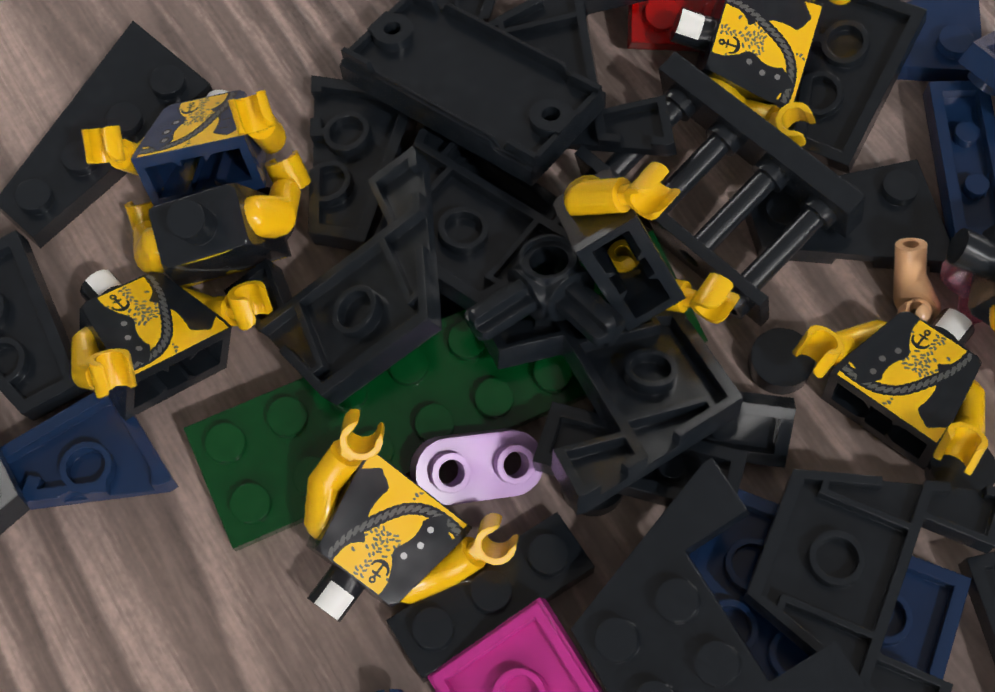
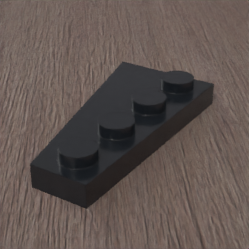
M132 21L0 193L1 213L41 249L127 174V172L114 168L109 162L87 164L82 129L120 125L122 139L138 143L146 136L164 108L171 104L206 97L209 92L213 91L211 84L137 23Z

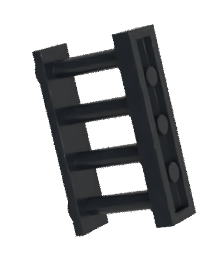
M674 52L658 68L663 95L666 96L671 126L673 128L680 120L688 121L691 118L706 130L708 138L663 183L668 188L680 189L681 193L657 219L648 220L640 215L638 217L647 232L653 230L658 242L705 280L710 273H717L728 278L733 283L731 292L740 296L730 314L738 319H742L747 315L761 327L769 319V297L761 289L820 228L828 230L831 227L844 238H847L863 220L866 196L677 52ZM583 145L574 153L582 176L595 175L602 170L610 169L615 178L625 177L645 156L642 154L614 152L603 162ZM735 153L752 165L754 174L693 236L671 218L668 213L725 155L733 156ZM783 189L800 203L801 212L740 274L713 251L771 191L779 193Z

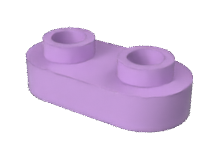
M509 428L433 437L423 442L415 451L410 463L411 480L443 505L519 496L530 491L541 478L542 472L535 471L532 462L538 443L527 433ZM518 452L521 457V466L515 474L507 475L504 470V460L510 453ZM454 460L458 466V474L452 482L444 484L439 478V469L444 462Z

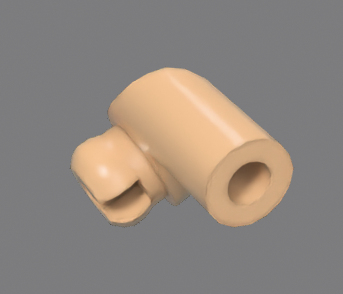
M919 238L899 239L895 242L893 301L898 310L897 314L903 311L911 312L931 325L941 312V303L927 276L928 244L925 240Z

